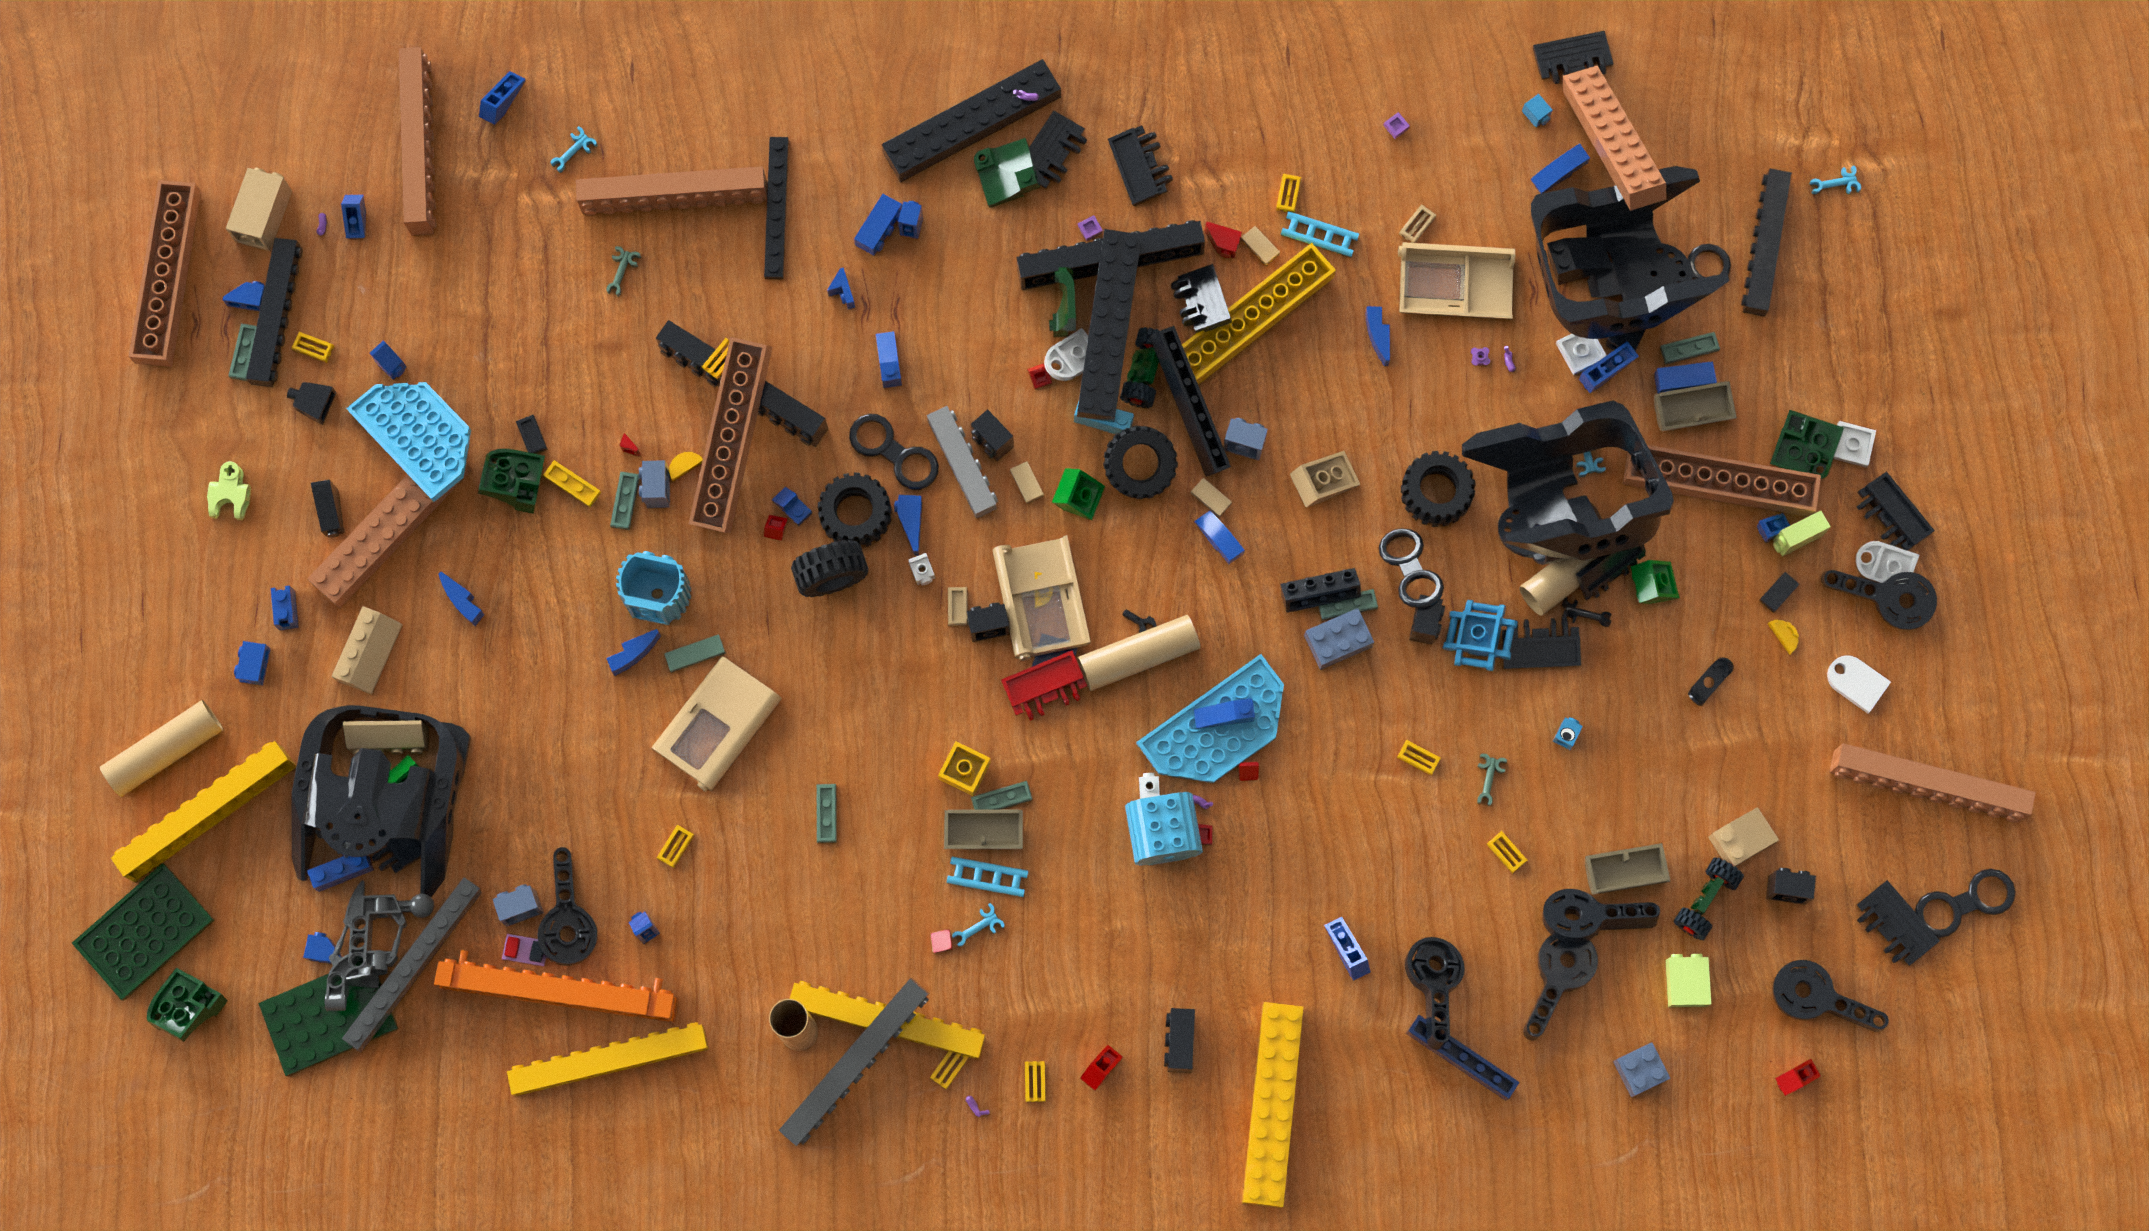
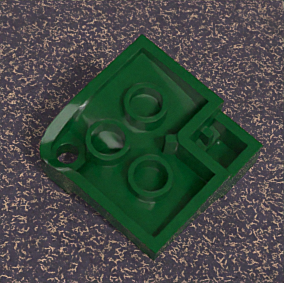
M1026 138L997 148L988 147L975 154V167L979 174L989 208L1023 197L1024 193L1040 188L1036 168ZM981 157H986L984 161H980Z
M1059 267V271H1055V283H1059V289L1063 291V297L1057 313H1053V320H1049V331H1053V337H1068V331H1076L1074 272L1069 267Z
M1789 410L1770 464L1784 469L1821 475V479H1824L1830 473L1845 427ZM1818 466H1822L1824 468L1823 473L1817 472Z
M496 449L487 453L478 494L503 501L513 506L517 511L534 514L545 456L514 449Z
M176 968L153 997L147 1010V1021L158 1030H163L184 1042L204 1021L212 1016L216 1017L228 1000L221 993L208 987L204 982Z

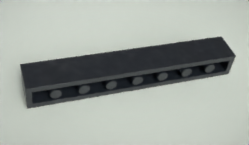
M1770 168L1767 174H1763L1761 185H1764V189L1760 192L1758 202H1761V206L1757 209L1755 217L1758 220V224L1754 226L1752 235L1755 237V242L1750 247L1752 260L1748 261L1747 271H1749V277H1746L1744 282L1746 295L1743 294L1741 306H1744L1743 313L1765 317L1769 311L1792 172Z
M274 238L246 377L251 385L273 387L274 382L278 378V371L276 370L277 365L281 362V346H284L285 343L284 330L285 328L287 329L289 323L287 315L288 311H291L292 308L291 295L295 292L296 288L294 280L295 276L299 273L298 260L302 257L303 249L297 240Z
M1175 326L1150 335L1149 338L1205 477L1230 468L1231 465Z

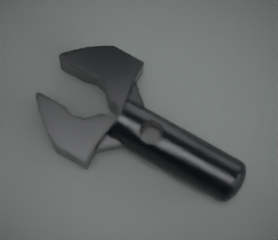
M1127 609L1123 611L1122 615L1139 625V633L1147 630L1145 625L1149 624L1152 627H1156V622L1151 616L1142 619Z

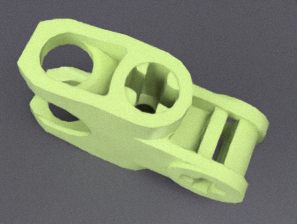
M234 462L224 463L220 469L219 482L211 481L209 483L207 499L208 512L211 518L217 519L221 507L226 503L234 504V518L243 521L250 503L251 487L250 484H243L244 472Z

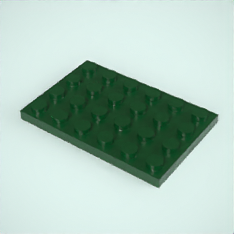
M162 863L76 938L72 944L116 995L124 1001L215 920L172 871Z
M363 961L357 962L355 966L362 965ZM328 973L258 1003L285 1076L288 1077L354 1049L342 1037L379 988L349 986L346 1010L326 1011L325 995ZM337 981L334 986L340 985L342 981ZM393 1013L389 1015L371 1041L398 1030Z

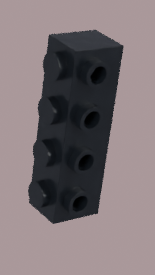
M1355 568L1280 584L1281 597L1286 613L1361 597V584Z

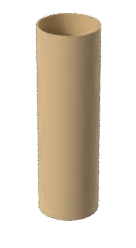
M1596 558L1584 561L1566 559L1550 563L1519 587L1520 593L1530 608L1542 616L1580 587L1576 573Z
M1188 615L1079 656L1078 662L1090 691H1093L1200 649V643L1192 621Z
M201 700L100 766V770L112 789L122 797L223 731V728L209 706Z
M784 999L777 1002L771 1009L769 1015L770 1026L788 1048L801 1051L808 1049L814 1044L818 1036V1027L802 1003L794 999ZM796 1014L807 1016L806 1025L799 1034L791 1037L782 1036V1026L789 1017Z

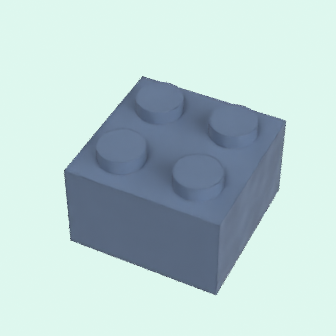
M1231 418L1223 448L1225 451L1259 461L1268 429L1258 423L1253 425L1246 423V420L1241 418Z
M642 461V467H639V478L642 480V486H639V497L642 498V502L645 503L647 508H670V474L666 461Z
M520 885L515 888L516 891L510 893L505 891L497 894V898L492 899L499 920L506 927L544 913L537 891L530 885Z
M1652 1042L1613 1061L1631 1097L1671 1079Z

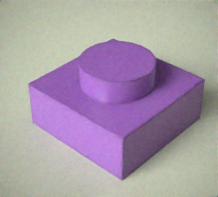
M1399 112L1384 122L1383 125L1394 139L1410 128V125Z
M1094 215L1078 223V228L1086 242L1103 233Z

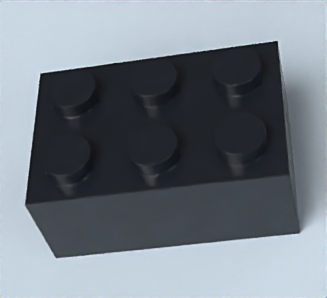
M1171 1008L1170 1013L1166 1014V1027H1169V1033L1165 1035V1047H1168V1053L1164 1055V1067H1168L1167 1072H1192L1195 1009Z

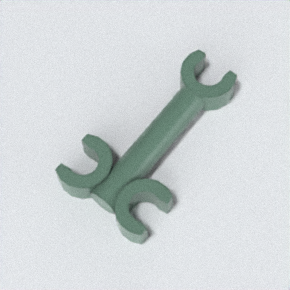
M616 246L615 250L621 254L619 256L612 255V259L615 262H620L613 283H610L606 290L610 294L611 290L616 288V296L619 297L621 295L620 284L628 262L632 267H638L637 262H633L632 259L635 257L641 258V255L638 252L630 253L624 251L623 248Z
M1482 753L1480 758H1484L1486 764L1479 763L1478 768H1487L1483 792L1477 798V804L1481 803L1482 798H1487V806H1490L1492 803L1490 792L1495 770L1498 773H1504L1505 769H1501L1499 763L1506 764L1507 759L1499 758L1497 760Z

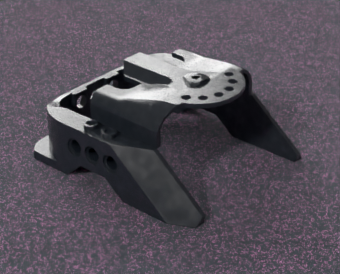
M1679 166L1658 169L1666 182V200L1631 211L1616 185L1589 192L1571 187L1537 194L1531 202V219L1536 234V253L1551 309L1566 330L1581 338L1601 339L1655 328L1730 281L1727 273L1691 280L1692 270L1686 256L1677 248L1661 243L1653 225V211L1700 182L1697 170ZM1586 225V237H1602L1606 251L1611 256L1613 270L1592 275L1587 281L1591 297L1601 299L1577 302L1565 298L1556 289L1543 240L1552 232ZM1661 249L1663 253L1659 254L1656 251ZM1669 254H1674L1675 257H1674V258H1669L1668 255H1669ZM1681 262L1683 265L1677 266L1676 263ZM1683 272L1686 275L1684 277L1679 276V273ZM1622 296L1623 302H1615L1606 298Z
M1614 400L1576 409L1561 423L1540 428L1517 423L1476 433L1462 444L1463 457L1507 471L1509 508L1500 516L1498 522L1499 537L1509 550L1520 556L1533 558L1535 562L1541 565L1566 559L1584 561L1639 547L1655 536L1660 526L1661 517L1670 514L1673 507L1672 492L1634 419L1623 404ZM1605 447H1618L1631 455L1630 461L1636 471L1640 470L1645 480V489L1649 497L1625 504L1610 518L1606 519L1601 518L1597 508L1585 495L1566 500L1563 490L1566 487L1578 484L1573 473V455Z
M347 705L327 709L317 715L304 732L291 793L292 862L297 879L306 881L308 878L307 870L310 867L316 836L315 830L317 828L321 829L324 840L331 848L351 857H363L374 854L385 847L390 839L412 838L421 842L420 893L432 897L446 876L453 838L455 804L458 788L465 773L471 736L458 725L440 722L430 716L412 712ZM369 717L391 721L421 720L426 726L435 728L439 735V750L435 771L433 772L424 767L410 766L408 777L404 782L398 784L389 783L391 762L381 750L361 748L351 759L348 777L337 776L331 770L333 759L331 754L334 740L338 731L343 727V722H349L356 718ZM358 814L361 816L359 820L355 819ZM328 823L333 824V828L331 830H327L326 828ZM382 830L386 831V835L384 837H380L379 835L380 831ZM335 834H338L340 837L338 841H333ZM372 839L376 840V844L374 846L369 845V842ZM347 841L350 842V847L345 849L343 844ZM362 843L363 849L357 850V844Z

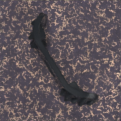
M1725 657L1718 658L1696 681L1688 692L1693 703L1702 706L1725 678L1733 672L1734 665L1731 660ZM1706 677L1713 679V687H1705L1704 679Z

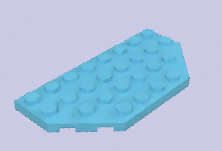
M418 382L417 385L395 383L393 386L375 384L346 408L433 502L464 478L471 429L426 382Z
M1260 654L1137 741L1136 744L1159 775L1214 783L1237 767L1239 763L1244 762L1276 739L1284 684L1262 654ZM1253 699L1254 722L1196 729L1194 709L1233 700Z

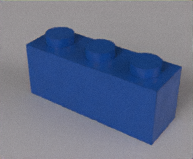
M882 194L855 236V246L875 256L877 251L880 252L885 243L883 241L892 234L893 226L899 220L902 204Z
M1713 361L1657 368L1654 373L1657 394L1717 383Z
M369 855L363 857L349 856L348 858L342 856L309 869L307 872L313 888L320 892L374 871Z

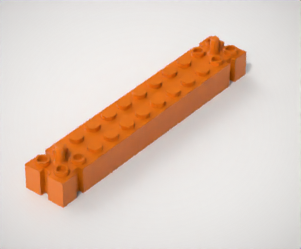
M461 950L459 962L453 959H445L444 962L438 961L434 985L443 990L675 1022L678 998L674 993H671L672 991L661 989L663 983L661 978H655L653 990L649 987H640V990L628 984H621L620 987H617L608 981H601V984H596L592 979L581 978V981H577L574 977L562 975V978H557L551 973H542V976L530 970H523L522 973H519V971L510 967H503V970H499L496 966L484 964L483 967H480L474 962L467 961L468 951Z

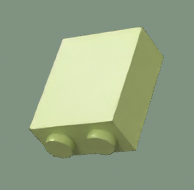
M1819 511L1781 530L1773 539V546L1783 557L1821 538L1831 526L1822 511Z
M1672 954L1671 958L1666 959L1668 1007L1710 1006L1709 957H1703V954H1691V957H1683V954Z

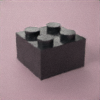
M988 409L971 423L972 440L978 446L981 444L985 448L984 452L990 459L994 458L996 461H999L1014 447L1013 435Z
M1420 594L1418 600L1426 599L1430 596ZM1439 599L1438 602L1430 607L1415 608L1409 640L1432 645L1434 639H1438L1442 624H1439V621L1441 622L1445 611V606L1442 605L1443 599Z
M997 602L990 604L986 608L976 606L970 608V611H966L972 642L1010 635L1005 604Z
M1779 868V870L1774 871L1768 876L1766 899L1805 905L1814 899L1816 876L1810 875L1808 871H1798V873L1791 872L1789 868Z

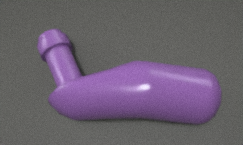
M1022 90L1013 91L1019 98L1027 101H1037L1039 98L1037 93H1026Z
M324 213L318 215L319 226L317 234L320 236L325 233L327 224L326 214Z
M1505 346V364L1510 372H1514L1516 367L1512 361V352L1509 351L1508 346Z
M1193 795L1194 803L1200 805L1203 809L1213 806V802L1208 803L1200 796Z
M972 1096L966 1097L967 1104L977 1117L990 1114L989 1110L979 1111L978 1105Z

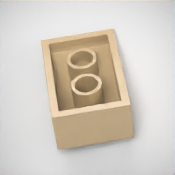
M1344 451L1300 465L1290 473L1306 508L1360 485Z
M1758 807L1730 822L1708 837L1721 858L1735 867L1779 841Z

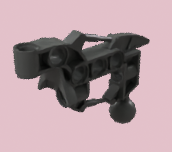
M364 880L358 884L347 906L343 920L345 927L341 937L336 944L333 954L329 956L333 967L330 969L327 978L326 1011L346 1010L349 986L379 988V975L387 974L388 967H393L398 960L397 952L401 941L400 937L403 928L407 927L403 912H411L418 918L428 917L434 910V900L429 895L420 893L408 901H398L394 894L365 896ZM376 918H391L399 925L392 951H371L373 920H376ZM366 924L364 928L358 929L360 925ZM350 929L349 954L341 958L339 953L344 943L343 940L347 930ZM364 942L362 947L356 948L359 943ZM363 961L362 965L355 966L357 962ZM337 981H342L340 985L334 986Z

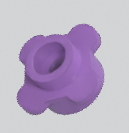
M1487 347L1483 349L1472 348L1471 354L1473 356L1471 363L1474 366L1488 365L1490 363L1488 358L1489 349Z

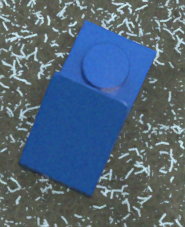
M843 267L837 272L827 292L829 297L840 294L842 303L847 304L848 309L855 308V303Z
M784 487L772 499L798 526L812 514V511L798 499L797 494L787 487Z
M1784 513L1759 521L1757 529L1764 542L1767 543L1775 538L1781 530L1791 525Z

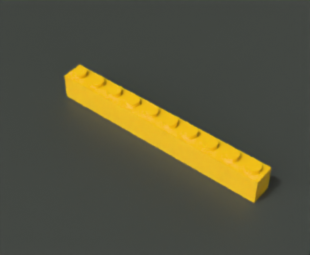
M800 981L799 984L794 983L790 999L802 1003L810 1014L865 1029L887 1006V1004L876 1002L875 1005L868 1003V999L858 996L856 999L849 998V994L840 991L834 994L830 992L829 988L819 986L818 989L812 988L810 983ZM914 1012L916 1016L909 1024L905 1022L900 1027L903 1031L897 1038L945 1051H954L953 1053L964 1056L968 1055L970 1058L978 1060L985 1040L982 1030L971 1028L969 1031L963 1029V1025L953 1022L951 1025L944 1024V1020L935 1017L932 1020L925 1019L924 1014Z
M698 1022L687 1024V1028L679 1030V1027L667 1029V1033L663 1034L653 1032L643 1039H640V1036L628 1039L629 1042L622 1044L621 1041L609 1043V1047L605 1048L601 1046L591 1047L590 1051L582 1053V1050L571 1052L570 1056L564 1058L562 1055L554 1056L548 1062L537 1060L531 1062V1066H513L512 1070L507 1071L511 1095L519 1096L709 1050L704 1026L702 1024L699 1025Z

